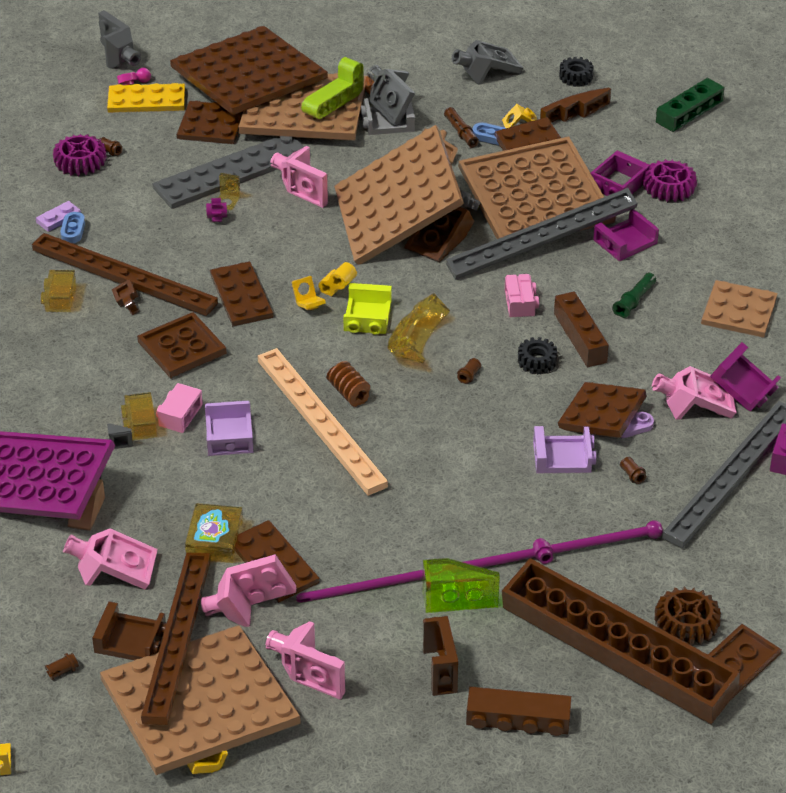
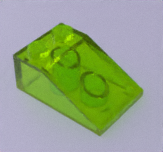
M449 558L423 560L422 592L425 612L498 608L499 572Z

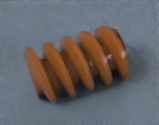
M342 361L328 371L326 375L327 380L344 396L351 406L356 407L368 400L370 384L365 381L349 362Z

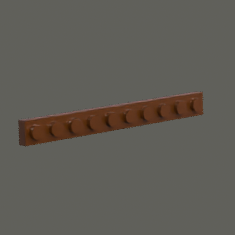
M43 233L32 243V249L35 252L120 284L130 279L136 290L205 316L218 304V297Z
M186 552L141 714L142 724L168 725L211 562L210 553Z

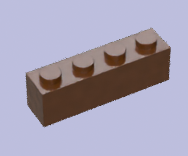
M576 292L556 295L554 315L586 367L607 363L609 344Z
M469 686L466 725L478 729L491 727L502 731L512 729L523 730L526 733H550L553 736L568 735L571 696Z

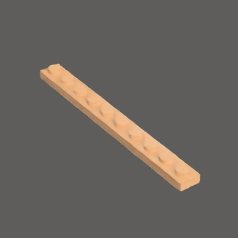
M276 348L258 355L259 364L367 496L388 488L387 479L281 352Z

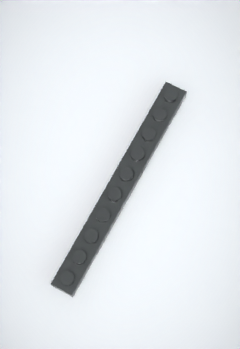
M626 188L446 259V265L456 280L637 208L638 203L630 190Z
M778 401L663 531V539L684 548L776 442L782 423L786 424L785 403Z

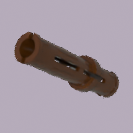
M453 107L447 108L444 111V116L456 129L460 139H464L470 148L476 147L479 139L473 133L471 126L463 121Z

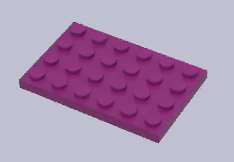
M0 431V512L80 520L114 450V442L108 439Z

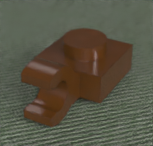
M130 279L112 289L115 300L120 307L125 305L131 315L139 312L134 302V299L139 296Z

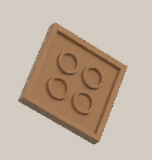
M716 280L701 324L764 338L778 293Z

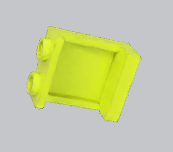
M349 283L348 305L346 314L343 317L344 331L386 334L392 302V286Z

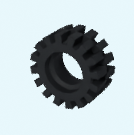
M569 57L560 63L559 79L562 80V83L567 82L568 86L573 84V87H576V85L582 87L583 84L586 86L588 82L591 83L593 80L594 66L588 59L583 60V57L579 59L577 57H573V59Z
M532 337L530 341L526 339L524 343L521 342L520 347H518L519 367L523 368L525 372L530 370V374H533L535 371L537 375H541V371L544 374L548 373V370L552 371L557 362V347L554 346V343L552 341L548 343L549 339L546 338L542 341V337H538V340ZM539 354L543 355V357H533L531 355Z

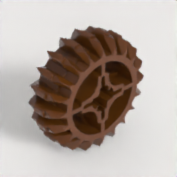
M684 586L682 590L674 588L672 592L666 591L664 596H660L657 606H655L654 620L657 627L682 641H688L691 646L694 644V641L700 645L703 640L709 642L710 638L716 635L721 624V611L718 608V601H713L712 595L705 596L704 590L697 592L695 587L692 590H687Z

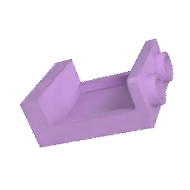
M250 401L205 404L208 456L254 453Z
M534 426L533 445L536 473H591L592 465H596V451H592L594 449V435H590L589 427H584L582 436H544L543 426Z

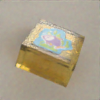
M196 503L185 542L186 552L210 553L211 561L233 563L239 527L243 525L242 507Z

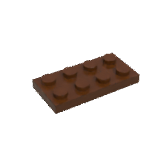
M250 261L210 270L211 278L232 327L273 318V311Z
M270 520L228 539L229 545L244 563L276 554L296 584V593L275 598L278 603L320 583L317 574Z

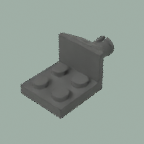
M105 10L99 12L100 41L105 47L106 66L111 69L125 61L131 66L139 64L141 54L133 49L130 27Z
M475 40L466 52L456 49L452 54L453 64L462 65L478 85L482 84L490 68L495 70L502 69L510 74L513 72L521 74L523 66L508 48Z
M374 65L369 69L370 72L367 73V76L374 81L371 87L370 102L393 125H399L415 95V92L405 83L410 73L408 71L392 69L382 70L378 65Z

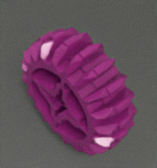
M73 134L72 137L66 136L65 140H59V143L55 144L53 149L55 167L58 168V171L62 170L63 174L69 172L70 176L74 173L78 177L80 173H84L87 176L89 171L94 173L95 169L100 170V167L104 166L107 157L106 149L101 139H96V136L90 137L89 134L85 136L81 134L78 136Z
M664 159L662 162L657 160L656 163L650 164L648 171H645L643 186L647 190V194H651L652 198L658 196L659 201L662 199H666V202L669 199H673L674 202L677 199L683 201L684 198L689 199L690 195L694 194L695 187H697L696 172L693 171V167H688V163L682 164L681 161L676 162L673 159L671 161Z

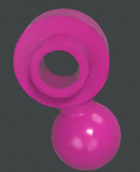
M140 68L137 73L130 72L118 75V84L134 85L136 80L146 83L151 79V72L147 68Z

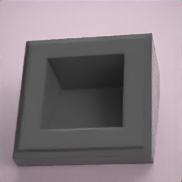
M107 424L109 440L114 442V449L133 446L131 428Z

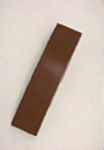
M611 88L591 90L553 102L541 108L540 119L548 117L552 123L558 119L566 122L576 115L584 118L610 104Z

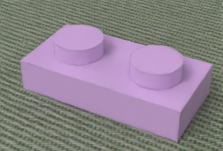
M67 201L36 217V223L49 232L62 225L66 214L70 212L81 213V210L70 201Z

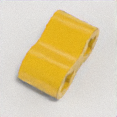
M344 262L336 270L330 271L319 282L318 287L322 293L333 296L339 289H344L357 276V271L352 264Z

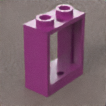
M617 150L590 174L602 194L606 196L626 188L633 194L643 185L644 173L648 171L650 165ZM617 171L631 177V179L624 185L608 179V177Z

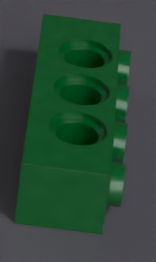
M707 77L663 105H660L656 110V123L671 132L676 131L723 102L725 87Z

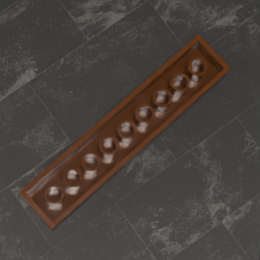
M531 558L502 590L504 609L711 725L739 690V671Z

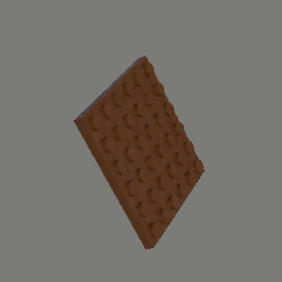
M259 26L251 31L242 32L240 35L226 38L221 42L210 44L207 47L196 49L191 53L180 55L170 60L171 67L232 115L328 78V72L265 26Z

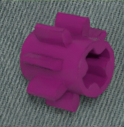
M211 198V203H206L207 219L212 218V222H222V218H227V203H221V198Z

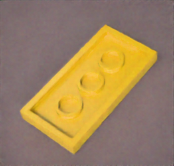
M155 83L151 85L117 84L109 86L108 113L184 111L185 84Z

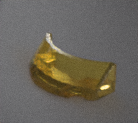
M435 293L419 301L413 310L403 317L396 326L387 345L388 350L393 356L422 364L425 362V358L422 356L424 345L434 329L450 312Z

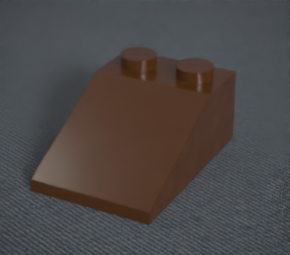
M458 207L412 234L404 248L440 262L465 239L474 220L467 209Z

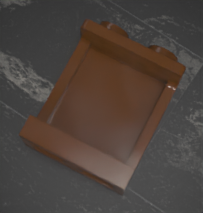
M108 601L92 637L94 653L129 660H137L157 654L167 624L165 613L160 612L157 620L119 613L118 603Z
M448 616L423 619V654L435 652L439 654V656L432 657L431 661L432 695L458 693L459 661Z

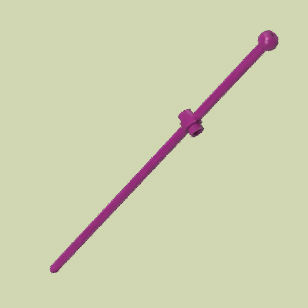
M652 520L645 527L552 545L545 539L539 538L533 542V548L304 592L296 596V601L299 603L535 557L542 564H548L553 560V554L643 536L657 539L662 535L663 528L659 521Z

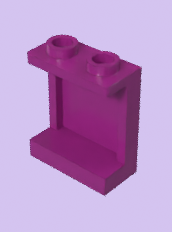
M633 209L629 211L628 220L607 228L603 223L596 224L593 240L618 261H622L657 244L659 229Z
M741 342L710 377L744 408L751 412L755 406L760 408L768 400L765 396L766 394L771 396L779 388L776 383L781 377L777 375L774 380L767 377L743 355L749 347Z

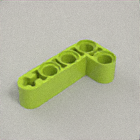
M343 57L338 65V78L307 96L302 102V112L322 119L357 97L362 92L364 86L363 64Z

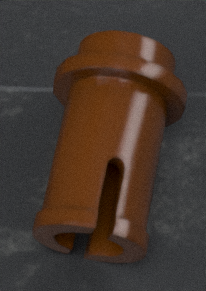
M105 137L99 138L110 155L121 154L122 145L120 142L111 141Z
M476 358L470 359L463 368L458 370V380L464 384L472 382L476 372L481 369L480 361Z
M625 457L620 462V467L629 475L632 483L641 484L645 481V469L639 467L631 457Z
M65 653L63 658L45 665L46 672L51 680L70 670L74 672L75 668L79 667L73 653Z

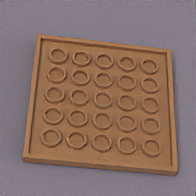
M338 73L328 74L327 79L244 110L239 124V134L355 140L361 106L363 105L366 91L365 80L367 76H364L363 90L357 97L322 119L303 113L301 110L302 102L307 96L337 79Z
M436 125L426 129L420 135L391 150L385 156L373 161L367 167L358 170L355 174L334 186L353 259L357 265L363 264L464 204L441 132Z
M569 136L464 159L458 163V167L475 199L481 201L479 207L496 239L604 197ZM616 216L600 223L604 225L615 223ZM592 225V226L587 227V228H585V229L593 228V227H595V225Z
M239 625L189 642L168 725L142 724L141 720L158 653L100 672L101 681L155 775L301 724L300 715Z

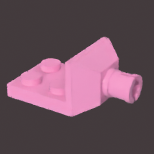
M305 146L289 157L283 156L278 152L272 156L271 167L282 171V180L289 193L322 208L328 204L327 173L310 166V147Z
M689 366L676 373L672 379L662 374H657L653 380L652 389L666 395L667 404L676 420L682 419L694 404L728 418H732L736 414L734 398L710 377L711 374Z
M107 529L92 535L88 542L70 535L65 543L63 552L80 559L78 569L85 585L91 586L100 572L103 571L145 590L150 583L158 549L113 529Z
M275 554L227 568L218 585V593L202 597L201 607L206 616L223 612L227 619L241 626L250 627L251 605L296 593V584Z
M308 622L293 629L289 636L278 633L275 630L269 633L265 643L266 649L273 650L282 655V664L291 680L341 700L345 694V661L315 649L313 622Z

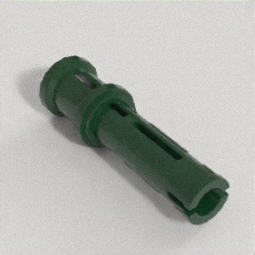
M646 273L631 291L622 294L621 300L616 301L612 306L615 315L622 318H627L630 315V311L638 306L639 299L656 283V277L651 280L654 274Z

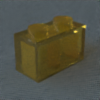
M49 270L48 278L44 279L45 292H41V304L45 305V312H71L77 285L75 270Z
M151 392L124 395L125 405H121L122 418H127V420H123L124 427L131 428L132 440L157 437Z

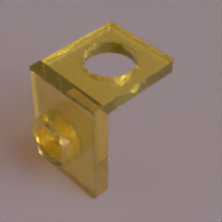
M220 173V195L218 198H221V200L230 199L232 203L227 205V210H232L240 198V179L236 175Z

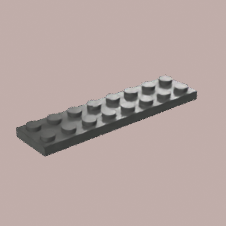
M279 136L171 177L161 179L152 183V186L167 205L173 209L277 170L271 167L272 163H270L275 153L278 152L283 156L289 157L304 146L295 137Z

